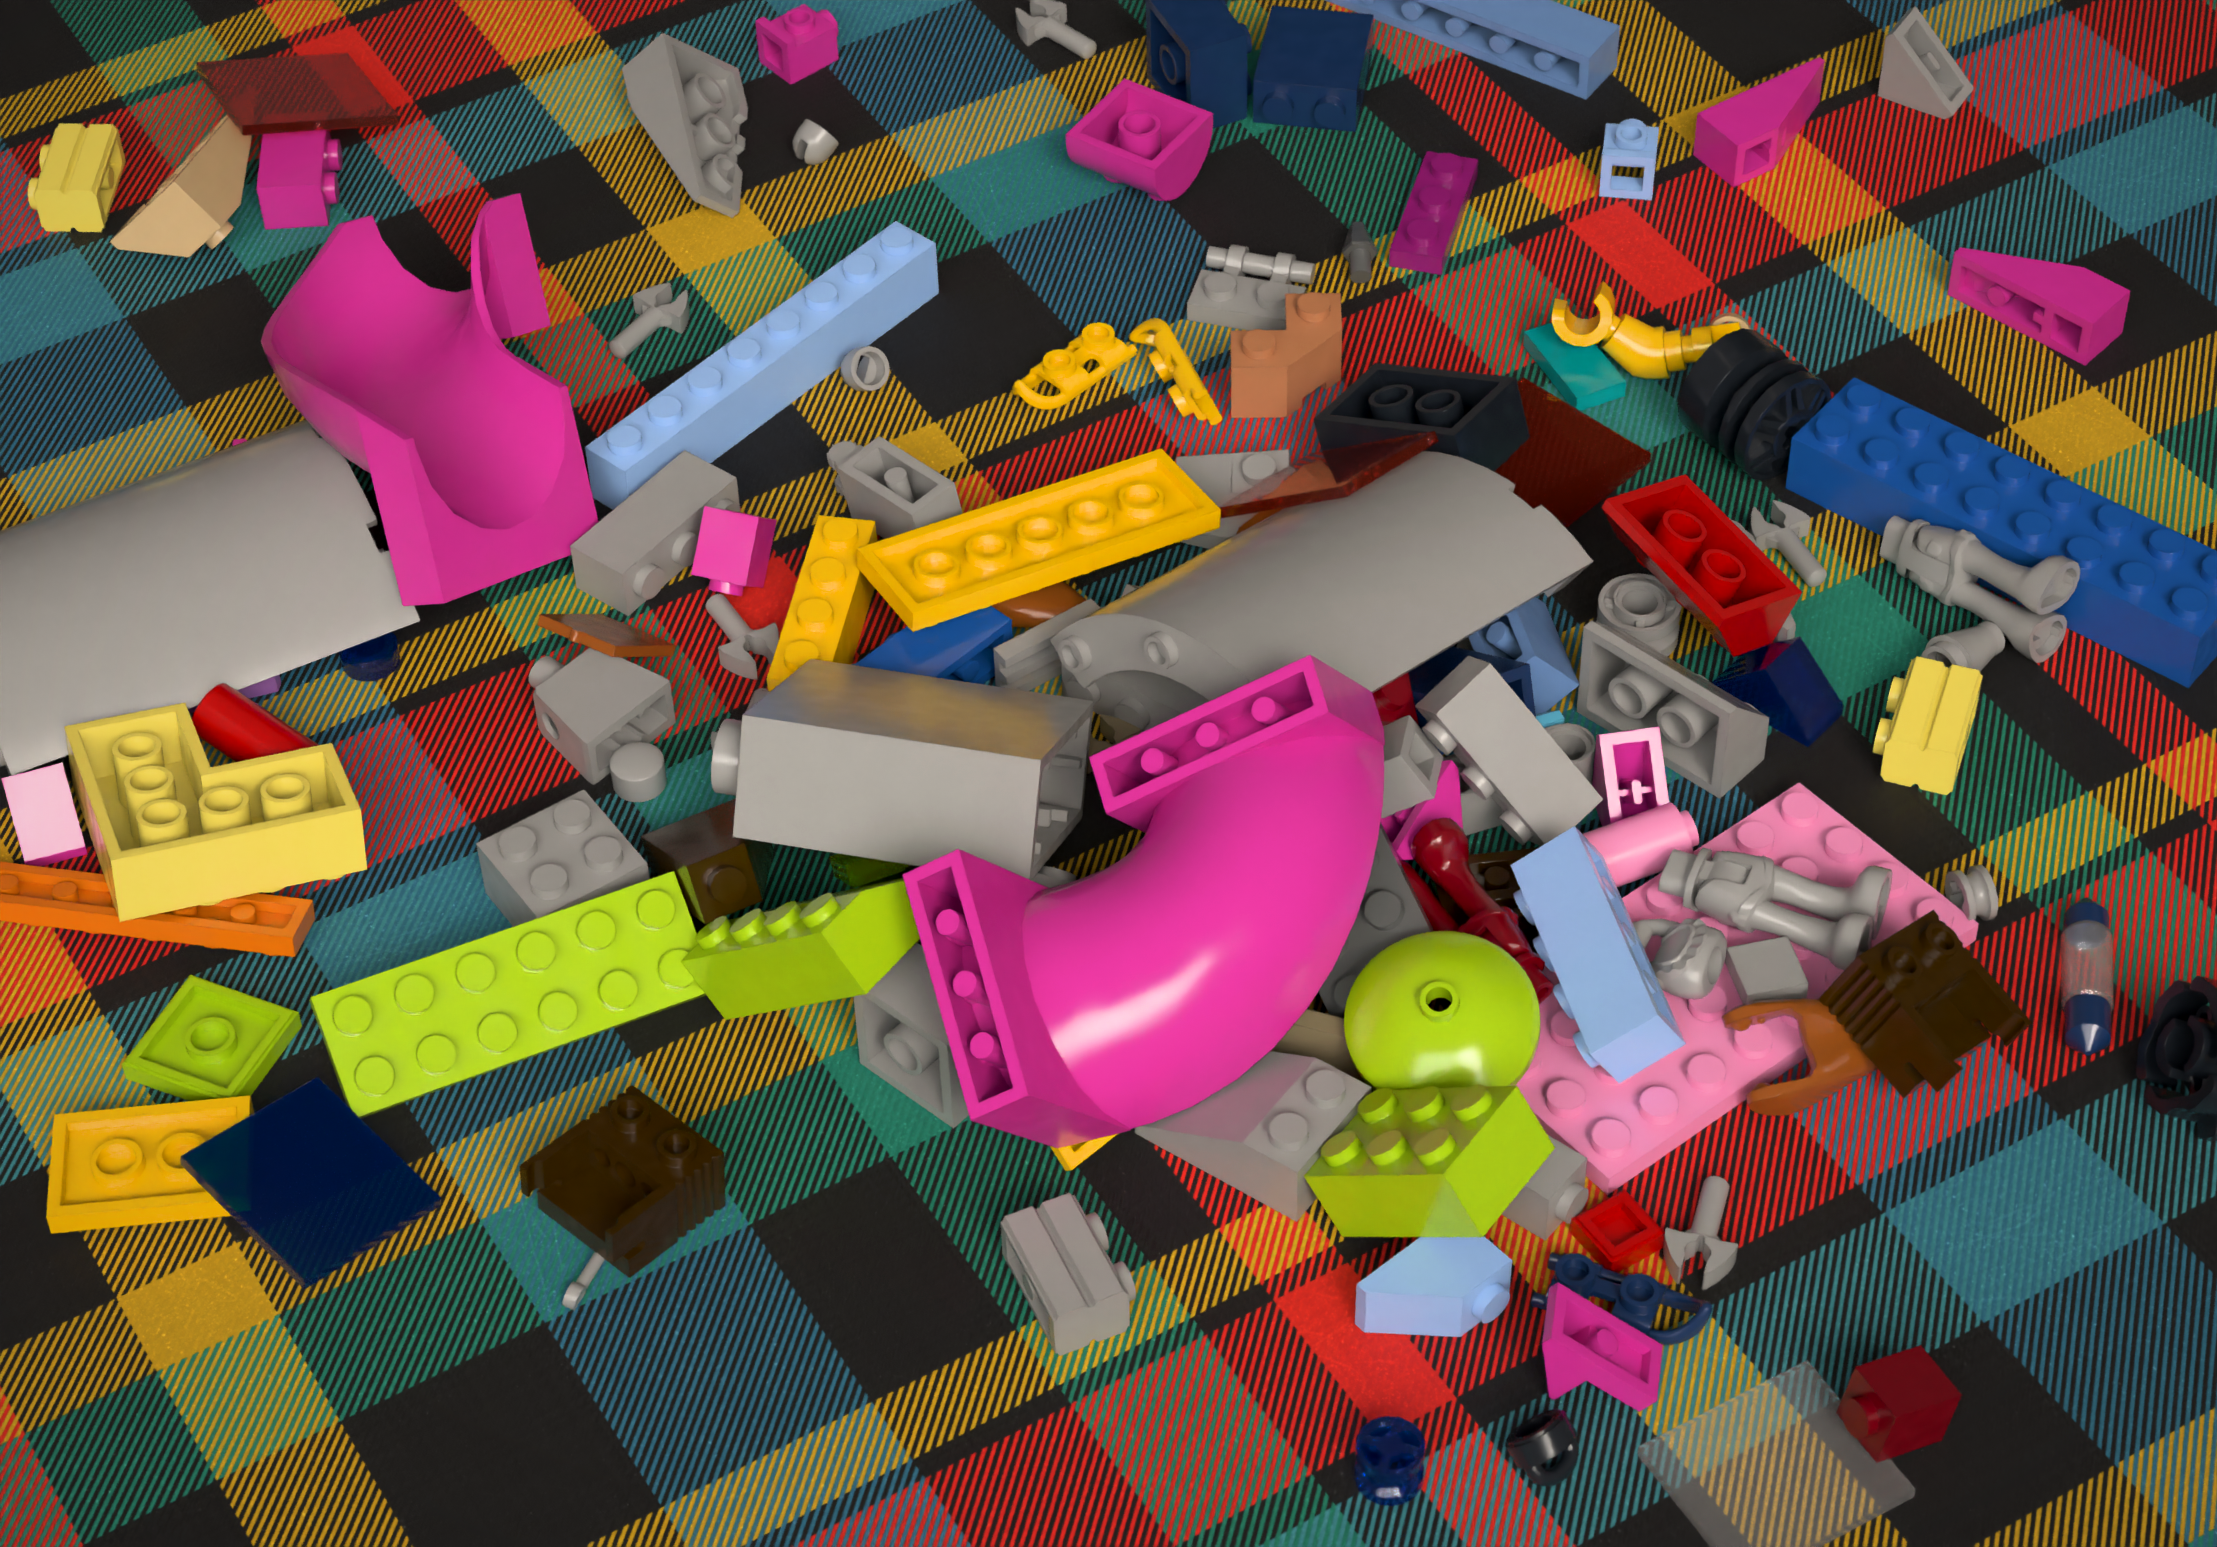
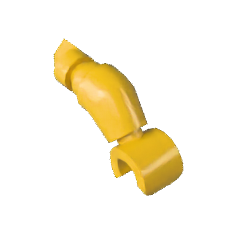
M1604 281L1596 289L1593 303L1600 311L1597 316L1590 319L1576 317L1570 311L1568 301L1556 298L1552 311L1553 327L1563 341L1574 346L1587 347L1603 340L1601 348L1632 376L1643 379H1667L1671 377V372L1686 370V363H1696L1712 344L1724 335L1741 329L1740 322L1738 321L1695 327L1691 329V335L1683 336L1681 329L1665 331L1664 326L1652 327L1626 313L1617 317L1614 314L1615 298L1613 292Z

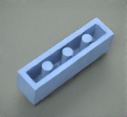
M1574 826L1511 864L1520 890L1513 894L1514 899L1527 921L1537 927L1540 935L1533 939L1534 947L1540 958L1545 962L1546 967L1551 972H1556L1559 983L1554 985V995L1567 1016L1572 1020L1575 1019L1580 1031L1573 1034V1040L1587 1064L1591 1068L1601 1065L1618 1083H1621L1686 1044L1605 859L1588 839Z

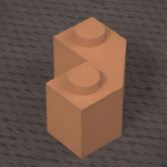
M1309 292L1285 294V330L1255 329L1230 331L1231 418L1288 417L1302 407V398L1318 387L1327 390L1341 380V293Z

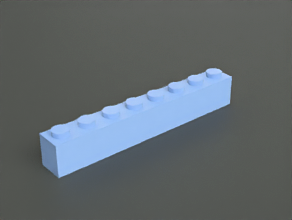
M897 221L893 222L585 446L593 498L614 510L684 450L708 463H712L841 367L844 356L851 350L869 346L939 293L936 243Z

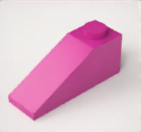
M1960 247L1954 252L1947 295L2086 366L2122 334L2130 290L2084 267Z

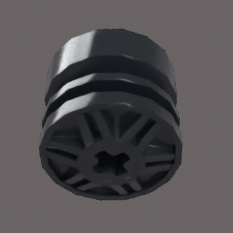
M1742 328L1724 335L1712 344L1693 365L1681 388L1677 403L1678 418L1689 431L1710 447L1719 448L1727 460L1737 464L1752 479L1768 480L1788 470L1792 437L1831 400V389L1824 380L1816 374L1808 372L1801 363L1789 360L1782 349L1759 332Z

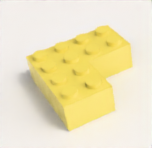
M186 703L64 726L73 787L120 922L197 905H215L226 899L259 892H276L287 886L321 879L333 880L345 874L367 870L361 808L332 743L210 767Z

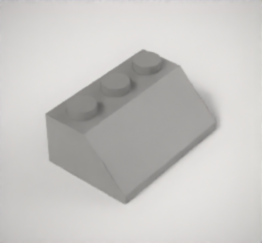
M1590 621L1583 627L1577 700L1578 713L1611 733L1659 726L1664 765L1719 799L1764 760L1770 717L1759 712L1751 704L1739 700L1712 684L1704 676L1690 671L1662 654L1655 647L1643 643L1625 631L1594 621Z

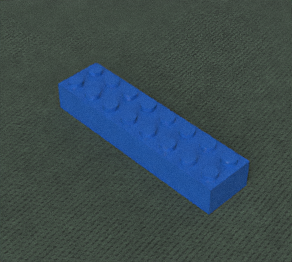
M1855 377L1792 437L1786 489L1882 537L1890 518L1898 516L1909 522L1923 519L1929 522L1930 525L1943 526L1956 531L1964 529L1972 532L1981 544L1999 556L2022 566L2033 567L2048 556L2062 555L2074 560L2081 569L2077 587L2069 600L2060 608L2054 610L2065 616L2067 628L2187 688L2193 684L2217 657L2216 550ZM1978 578L1977 584L2024 606L2016 598L1987 581Z

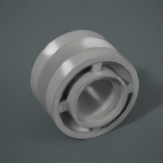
M1641 573L1626 574L1612 579L1602 588L1598 597L1597 623L1625 631L1643 643L1655 647L1667 657L1674 651L1678 643L1681 605L1655 576Z

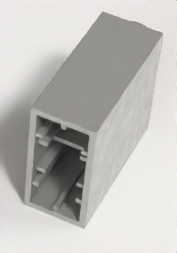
M810 659L772 691H759L752 707L742 715V720L726 718L722 722L713 748L711 784L715 793L736 796L733 837L915 866H922L950 852L961 849L1032 880L1082 819L1094 701Z

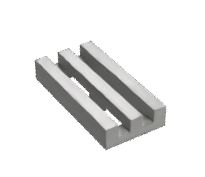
M1092 599L1086 600L994 647L995 685L997 687L1030 691L1061 675V660L1050 640L1063 628L1095 612L1100 607Z

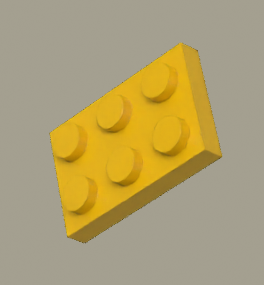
M251 1096L54 1114L46 1219L51 1234L251 1214L254 1108Z

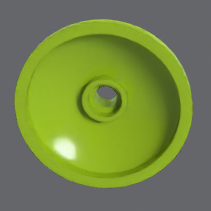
M1433 931L1416 934L1393 943L1370 960L1356 978L1348 995L1344 1012V1032L1350 1058L1358 1074L1367 1085L1371 1086L1373 1091L1381 1088L1399 1090L1423 1089L1429 1086L1456 1088L1470 1087L1478 1084L1484 1086L1516 1085L1528 1070L1535 1056L1540 1037L1541 1020L1537 995L1532 982L1519 963L1510 954L1492 942L1478 936L1455 931ZM1436 998H1446L1451 1002V1005L1443 1011H1434L1428 1007L1429 1003Z

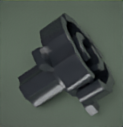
M2196 976L2191 983L2176 980L2158 998L2150 1024L2140 1038L2136 1075L2140 1080L2170 1088L2178 1085L2177 1079L2183 1080L2189 1095L2183 1096L2179 1092L2147 1085L2144 1090V1101L2160 1114L2197 1122L2199 1139L2207 1141H2217V980Z

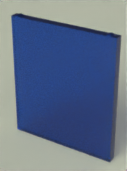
M318 1076L194 1149L189 1150L181 1156L180 1164L304 1290L429 1212L434 1211L441 1204V1197Z

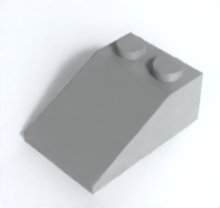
M1270 1051L1237 1080L1193 1107L1156 1122L1136 1127L1135 1134L1297 1222L1317 1199L1304 1175L1321 1156L1323 1145L1330 1138L1341 1133L1358 1113V1105L1371 1093V1086L1318 1058Z

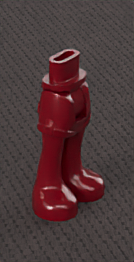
M1442 817L1427 823L1414 836L1411 845L1412 857L1432 881L1437 883L1470 918L1466 924L1459 926L1436 899L1427 883L1406 861L1399 860L1433 930L1471 934L1488 940L1502 948L1526 972L1536 992L1538 1003L1541 1004L1552 993L1554 985L1543 973L1545 962L1532 951L1525 935L1519 928L1518 915L1509 907L1498 905L1474 877L1468 866L1469 842L1464 830L1451 818Z

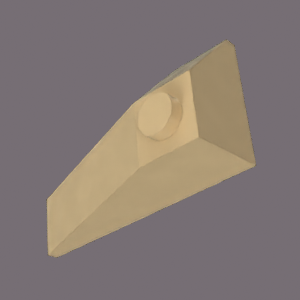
M249 93L224 116L191 151L186 160L157 188L158 191L146 203L147 206L143 204L112 238L110 243L119 250L190 257L204 243L211 250L215 248L234 228L227 220L241 204L258 99Z

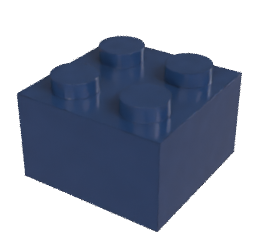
M1146 0L1147 78L1158 92L1213 113V128L1246 119L1247 96L1252 93V83L1247 71V54L1252 51V41L1247 27L1243 23H1238L1228 11L1225 0Z

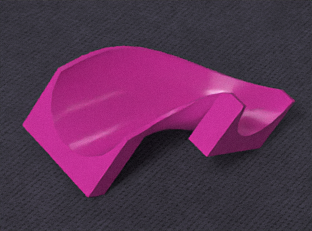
M520 193L486 201L480 210L471 237V289L451 292L430 287L402 267L383 241L373 216H364L337 224L321 250L273 313L263 331L261 344L284 395L328 444L341 455L371 474L403 606L447 603L571 555L570 546L599 522L567 385L521 358L516 357L505 348L500 340L513 338L551 326Z
M1310 654L1090 756L1089 759L1105 813L1146 834L1127 856L1104 870L1079 880L1048 888L961 849L950 852L903 874L970 1121L1058 1149L1130 1131L1132 1128L1156 1122L1193 1107L1237 1080L1277 1045L1307 1010L1335 966L1357 918L1370 878L1383 807L1385 745L1384 728L1372 691Z

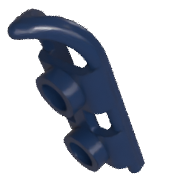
M1554 1252L1550 1254L1548 1269L1554 1270L1555 1274L1549 1288L1558 1282L1587 1300L1594 1296L1615 1303L1612 1315L1662 1345L1680 1344L1696 1336L1704 1328L1711 1315L1712 1304L1710 1302L1668 1288V1285L1657 1282L1649 1275L1631 1273L1624 1275L1608 1270L1602 1264L1595 1263L1582 1254L1564 1253L1561 1255ZM1549 1288L1546 1295L1534 1292L1531 1306L1546 1310ZM1660 1304L1695 1314L1686 1324L1678 1328L1665 1331L1652 1329V1324Z

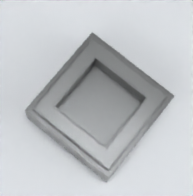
M1788 936L1727 947L1725 964L1743 1004L1760 999L1807 998L1809 982Z

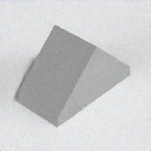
M1914 6L1907 10L1885 38L1878 97L1942 119H1947L1954 115L1973 91L1974 87L1920 11Z

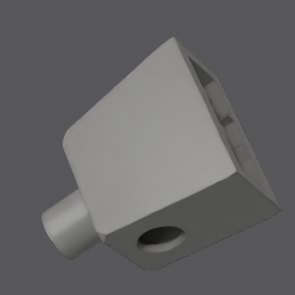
M588 648L565 666L551 656L542 657L534 664L529 673V684L535 688L533 699L540 732L593 785L611 773L610 758L618 748L632 742L650 743L676 723L670 681L621 657H611Z

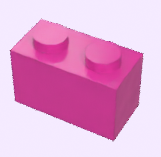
M327 118L264 122L257 193L265 230L329 226L331 204H339V182L337 173L334 171L342 170V149L339 139H331Z

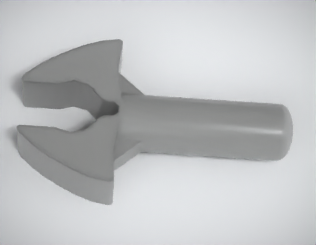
M1030 0V16L1025 11L1016 7L1017 32L1027 46H1030L1036 40L1048 37L1084 59H1089L1095 54L1097 45L1094 40L1064 24L1067 22L1066 4L1053 0Z
M671 283L655 285L634 294V310L640 316L610 341L609 349L611 353L619 359L626 358L659 327H668L680 334L683 333L690 316L687 290L682 292L672 303H670L673 300Z
M1773 500L1770 518L1775 524H1770L1764 520L1758 509L1753 507L1749 533L1753 535L1761 551L1769 548L1778 549L1808 586L1816 587L1822 584L1827 576L1826 570L1799 539L1808 536L1811 518L1803 511L1791 505Z
M715 594L711 596L706 602V610L731 641L718 647L720 665L739 676L757 680L756 662L747 651L764 655L771 665L779 641L777 625L772 623L763 629L753 630L724 595Z
M1709 1176L1704 1180L1691 1229L1681 1232L1665 1228L1664 1259L1672 1278L1677 1284L1680 1283L1685 1260L1694 1257L1697 1251L1703 1253L1702 1258L1706 1262L1702 1290H1706L1719 1282L1729 1273L1736 1262L1738 1243L1721 1241L1717 1236L1730 1188L1729 1183L1722 1177Z

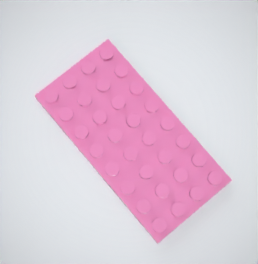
M1797 783L1693 851V854L1698 855L1702 848L1710 849L1712 851V858L1717 851L1739 852L1755 856L1764 855L1773 859L1775 865L1808 879L1836 887L1852 886L1859 874L1867 866L1891 869L1892 883L1887 907L1879 933L1875 940H1871L1870 948L1932 910L1938 914L1940 921L1945 922L1956 933L1959 940L1963 943V948L1976 940L1979 923L1974 919L1968 920L1960 908L1801 783ZM1662 872L1622 898L1632 922L1644 919H1666L1682 923L1685 919L1696 920L1699 918L1706 926L1716 928L1724 934L1727 940V947L1780 937L1760 930L1746 933L1736 927L1722 924L1717 919L1703 912H1696L1684 907L1682 897L1659 891L1658 887ZM1772 901V903L1814 918L1828 920L1803 909ZM1658 935L1651 936L1645 948L1650 962L1654 960L1663 937ZM1791 942L1809 982L1807 999L1819 1000V997L1844 970L1835 967L1828 958ZM1725 962L1714 988L1702 999H1686L1671 995L1662 990L1686 1044L1621 1083H1618L1601 1065L1591 1068L1584 1060L1573 1040V1034L1580 1031L1575 1019L1572 1020L1567 1016L1553 991L1539 1004L1541 1025L1538 1047L1528 1070L1516 1085L1546 1134L1587 1158L1586 1177L1606 1195L1615 1191L1746 1100L1747 1093L1751 1092L1756 1084L1761 1082L1769 1084L1807 1058L1799 1035L1798 1023L1794 1017L1783 1015L1768 1020L1763 1024L1751 1025L1745 1031L1725 1028L1722 1016L1734 1007L1743 1004ZM1545 965L1543 973L1553 985L1558 984L1559 980L1556 972H1551Z

